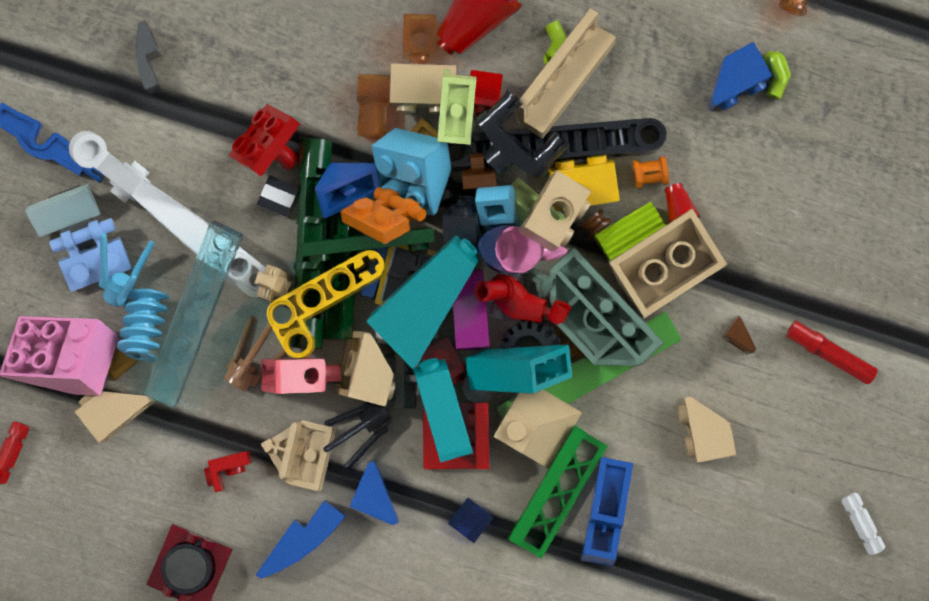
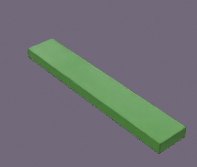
M666 311L646 322L664 343L650 357L682 340ZM584 357L571 364L572 378L543 390L569 404L634 366H595L587 357ZM515 397L495 407L502 419Z

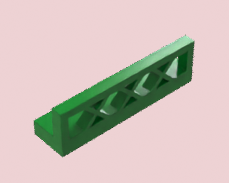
M574 426L550 469L545 473L508 536V540L542 559L608 445L587 434V432L579 427ZM583 439L598 447L591 460L578 463L576 450ZM573 457L574 464L567 466ZM588 465L583 475H581L580 466ZM576 468L579 479L576 487L562 491L559 479L563 472ZM557 486L558 492L551 494L554 487ZM572 493L565 504L563 495ZM559 496L562 505V511L559 516L545 519L543 506L547 499ZM540 513L541 521L535 522L537 516ZM555 521L552 528L548 532L546 523ZM543 524L546 538L538 549L524 539L531 527Z

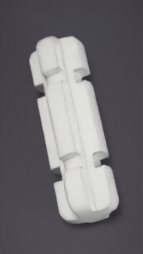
M851 493L842 499V504L845 510L851 513L849 517L860 539H864L863 545L869 555L880 553L885 549V545L881 537L876 535L878 531L867 509L862 507L864 503L859 494Z

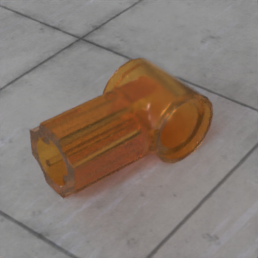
M359 73L357 86V102H359L358 137L381 139L386 135L387 104H390L391 75Z

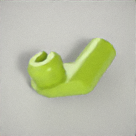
M559 20L545 26L551 40V45L543 56L545 65H547L567 39Z
M768 51L764 54L763 60L768 69L771 70L773 78L766 95L773 99L781 100L791 77V72L785 55L779 51Z

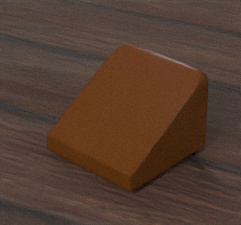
M739 315L735 316L722 337L745 354H752L755 352L756 347L742 318Z

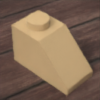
M102 391L101 396H84L78 402L81 407L75 413L99 443H105L151 406L155 400L151 396Z

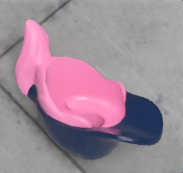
M512 224L490 229L481 237L478 243L479 255L486 265L493 271L509 275L527 272L539 261L555 260L567 253V250L562 246H559L552 252L518 232L520 226Z

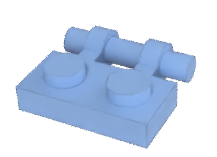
M112 218L101 222L99 220L88 223L86 228L75 232L68 230L60 233L61 237L49 241L54 253L66 249L69 256L59 259L58 264L71 292L100 281V234L116 230ZM117 237L109 241L107 240L108 276L110 277L114 273L132 269L131 261L121 238ZM90 239L95 240L96 246L80 251L77 245Z

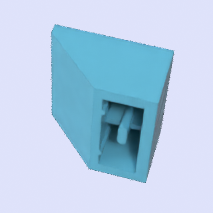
M394 128L372 145L374 162L381 188H391L400 193L402 198H411L417 201L420 207L426 210V214L434 215L438 211L452 169L448 143L437 142L438 138Z

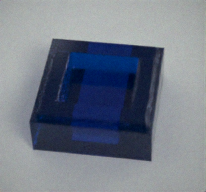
M467 497L448 524L472 543H475L494 517Z

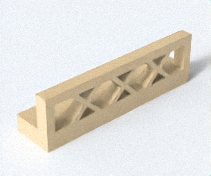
M591 8L588 10L520 98L523 105L516 110V123L542 139L616 44L615 36L597 26L598 12Z

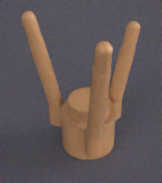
M253 316L247 318L233 355L225 367L228 371L224 379L243 392L247 390L249 385L255 388L261 379V369L254 374L257 368L251 362L272 330L270 323H268L246 358L239 359L254 321ZM282 349L273 358H283L287 353Z

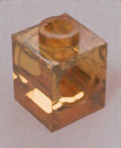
M404 14L403 58H409L410 63L426 64L429 63V59H436V14ZM416 33H424L429 38L428 43L422 47L413 45L410 40Z

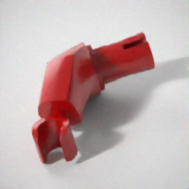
M497 274L491 281H479L474 287V295L479 302L493 300L506 315L513 319L541 323L544 316H547L554 324H561L565 321L571 310V306L568 303L560 300H555L552 308L546 307L547 300L528 293L515 277L507 274Z

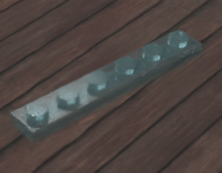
M216 220L209 223L144 394L172 408L178 404L244 234Z

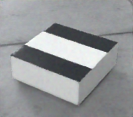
M269 175L256 205L288 218L298 195L299 187Z

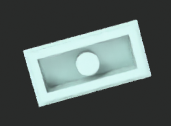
M89 184L27 206L25 210L39 237L101 214Z

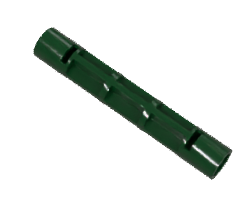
M304 138L300 139L298 179H300L298 217H296V224L298 225L296 262H294L293 267L295 270V289L326 271L324 261L310 262V256L302 257L300 246L302 242L325 240L328 218H324L321 214L315 187L331 163L332 141L326 139ZM310 290L305 293L304 304L309 308L316 307L321 301L319 291ZM324 311L305 321L314 337L315 349H322ZM300 334L294 336L291 340V348L306 349L308 346L307 338Z

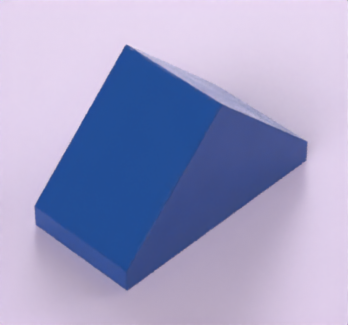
M330 163L315 187L322 216L327 218L341 212V210L352 205L356 200L374 197L375 189L381 187L376 165L373 163Z
M376 461L367 464L349 507L394 525L399 523L398 516Z

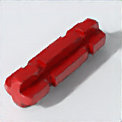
M18 421L11 423L8 430L10 435L7 438L5 437L0 449V484L7 483L11 474L9 469L14 467L22 449V439H26L30 430L27 425Z

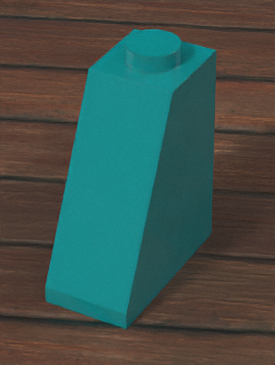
M569 345L490 349L466 357L470 390L534 394L572 378Z
M431 358L422 361L418 367L413 369L440 462L473 453L446 360Z

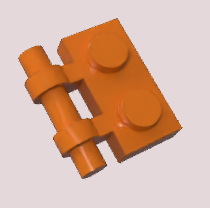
M381 187L376 188L374 191L376 201L365 197L356 200L352 205L341 210L342 222L383 244H387L410 231L409 221L413 219L422 221L426 217V210L421 208L417 201L411 198L404 199L397 191Z

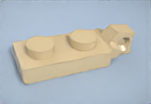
M267 264L265 272L259 271L254 284L259 286L256 296L272 303L293 290V282H290L292 276L280 268Z

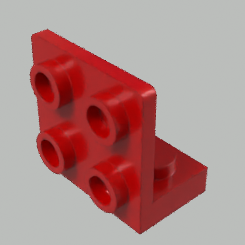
M458 403L473 453L440 462L423 405L424 469H489L488 403Z

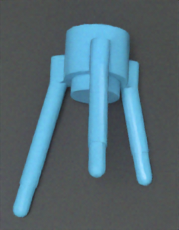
M106 233L100 234L101 278L98 285L105 289L103 298L108 304L121 307L128 303V295L133 289L137 277L154 247L153 241L148 242L130 276L117 272L109 277Z

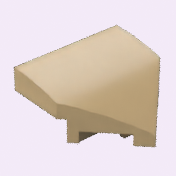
M302 420L301 422L292 423L289 428L272 439L269 438L261 445L272 459L281 480H285L290 485L322 492L332 451L324 452L323 448L334 440L337 428Z

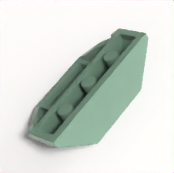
M573 248L550 269V277L553 278L550 289V308H552L555 300L564 301L571 306L565 321L557 325L595 366H640L664 344L576 248Z

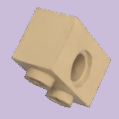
M557 170L549 177L518 232L551 252L559 246L564 248L574 233V230L570 227L575 218L580 220L590 205V202L586 199L591 191ZM552 205L559 206L563 210V221L555 220L550 213Z

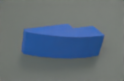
M601 457L580 561L613 567L617 557L621 528L624 523L633 463Z
M325 500L306 526L297 519L294 520L256 573V576L262 579L301 560L328 538L347 514Z

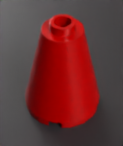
M453 0L436 33L440 38L437 44L450 55H453L455 51L461 55L518 12L523 4L518 0Z

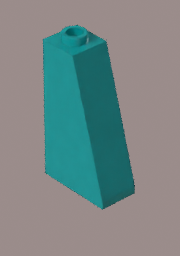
M457 235L379 305L366 321L412 369L419 363L479 260L476 256V248L467 239L461 240Z

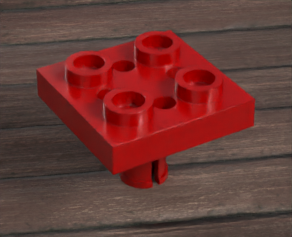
M266 104L264 108L259 109L254 114L252 124L247 131L234 141L232 151L228 156L260 177L273 160L288 171L298 162L299 154L290 149L286 143L300 126V123L288 114Z

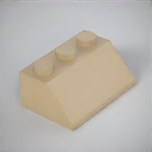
M690 209L609 261L621 290L635 312L643 318L727 265L693 209Z

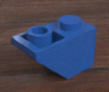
M754 42L727 55L722 60L708 104L710 111L719 107L723 112L739 103L737 97L747 92L751 97L767 88L765 82L772 77V74Z

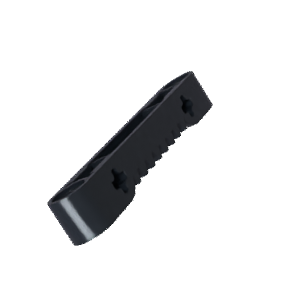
M655 118L552 126L543 139L528 129L508 130L531 152H536L555 131L561 135L560 138L563 137L570 144V147L555 160L556 162L568 159L587 160V157L606 155L607 158L650 155L656 153L662 147L667 135L665 126ZM644 129L653 130L657 135V142L654 144L645 143L641 139V131ZM484 132L471 133L470 145L448 143V148L454 145L459 146L465 153L463 158L458 161L450 160L451 171H462V169L471 168L470 153H485L486 144H488V148L492 146L493 143ZM484 158L485 166H491Z

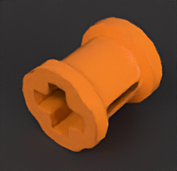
M660 156L659 160L646 162L632 160V171L636 189L642 188V185L660 182L663 185L669 184V172L665 156ZM657 171L655 173L644 174L645 172Z

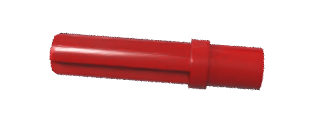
M796 320L789 327L785 337L804 347L807 352L812 355L816 354L865 384H870L875 379L878 372L876 367L828 340L822 333L815 332Z

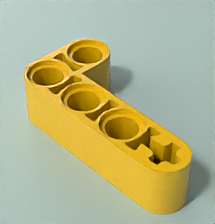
M371 250L363 251L276 299L269 305L267 309L268 322L289 356L296 359H304L309 357L315 349V340L305 323L306 320L383 277L386 266L379 253ZM369 258L372 262L378 260L379 264L375 266L377 272L371 275L368 271H364L359 274L363 281L357 284L356 278L349 268L354 266L355 270L359 271L365 267L364 261ZM338 274H346L350 278V285L344 291H336L332 286V281ZM310 290H317L321 295L320 303L313 308L306 307L303 301L305 293ZM281 306H288L292 312L291 319L287 323L279 324L275 320V312ZM296 335H304L307 338L308 346L303 352L295 353L290 346L291 340Z

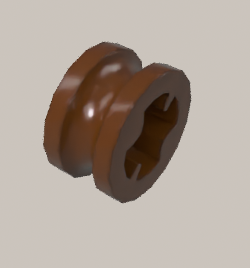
M599 209L579 227L581 230L588 232L587 237L589 239H592L612 221L610 218L603 216L604 211L602 209Z

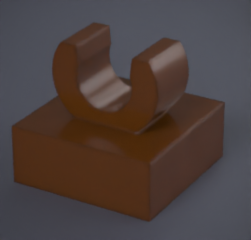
M483 152L470 153L471 168L462 169L463 189L496 186L495 169L492 166H485Z

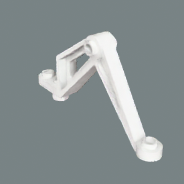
M82 131L71 139L69 153L77 164L85 168L94 167L110 179L109 182L113 185L110 191L125 203L129 198L134 202L137 201L213 269L247 295L258 297L256 294L259 286L254 284L255 281L249 283V279L253 274L258 275L259 271L264 273L265 266L211 224L152 185L151 181L146 178L150 172L135 160L129 165L127 162L122 163L107 151L105 141L96 133Z

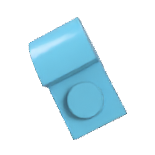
M512 185L477 189L475 203L480 223L485 226L486 232L502 225L512 224L520 226L515 206L516 194Z

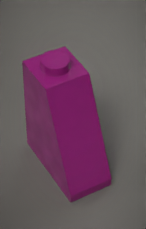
M476 266L453 303L456 351L489 349L486 302H479L474 295L476 283L484 281L483 269L477 270Z

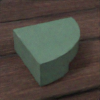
M535 268L530 269L524 274L523 286L528 293L544 299L550 292L553 278Z

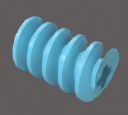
M134 289L128 295V299L131 302L125 305V311L128 315L123 317L122 323L126 327L120 330V337L123 340L117 342V349L127 357L140 361L155 362L157 357L150 354L149 350L159 349L160 345L151 339L152 337L162 336V332L154 328V325L165 323V319L157 316V312H167L168 309L159 302L160 300L170 298L168 295L153 289Z

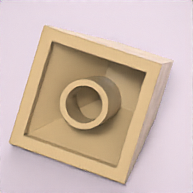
M353 331L352 340H346L340 363L341 381L339 384H335L333 393L386 406L387 400L390 401L394 394L395 382L392 381L394 374L373 336L367 332Z
M545 390L534 394L517 393L495 430L493 437L550 469L582 412Z

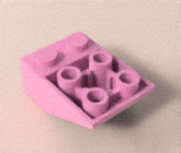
M19 316L0 370V376L70 394L101 396L119 336L99 319Z

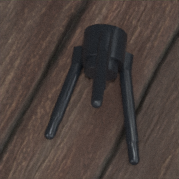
M366 402L356 409L326 420L325 425L331 426L363 414L359 417L361 420L359 424L324 446V452H329L365 428L369 433L375 430L344 465V468L349 470L380 436L389 431L386 426L392 423L393 420L384 406Z

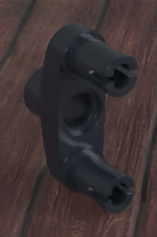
M507 89L506 93L489 110L485 109L476 118L486 136L493 143L483 154V157L502 175H505L515 164L532 176L542 179L551 170L550 165L570 147V144L563 137L560 138L561 135L555 131L536 152H531L504 128L503 123L523 105L517 95L514 96V93Z

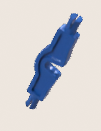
M5 103L0 104V128L16 137L21 147L27 153L39 160L55 161L80 177L86 174L98 183L104 180L93 173L95 171L105 177L94 167H82L71 158L69 153L70 142L60 134L53 133L43 145H38L36 140L42 129V124L16 111Z

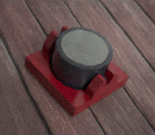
M172 524L146 585L161 591L167 597L176 598L178 601H212L233 548Z

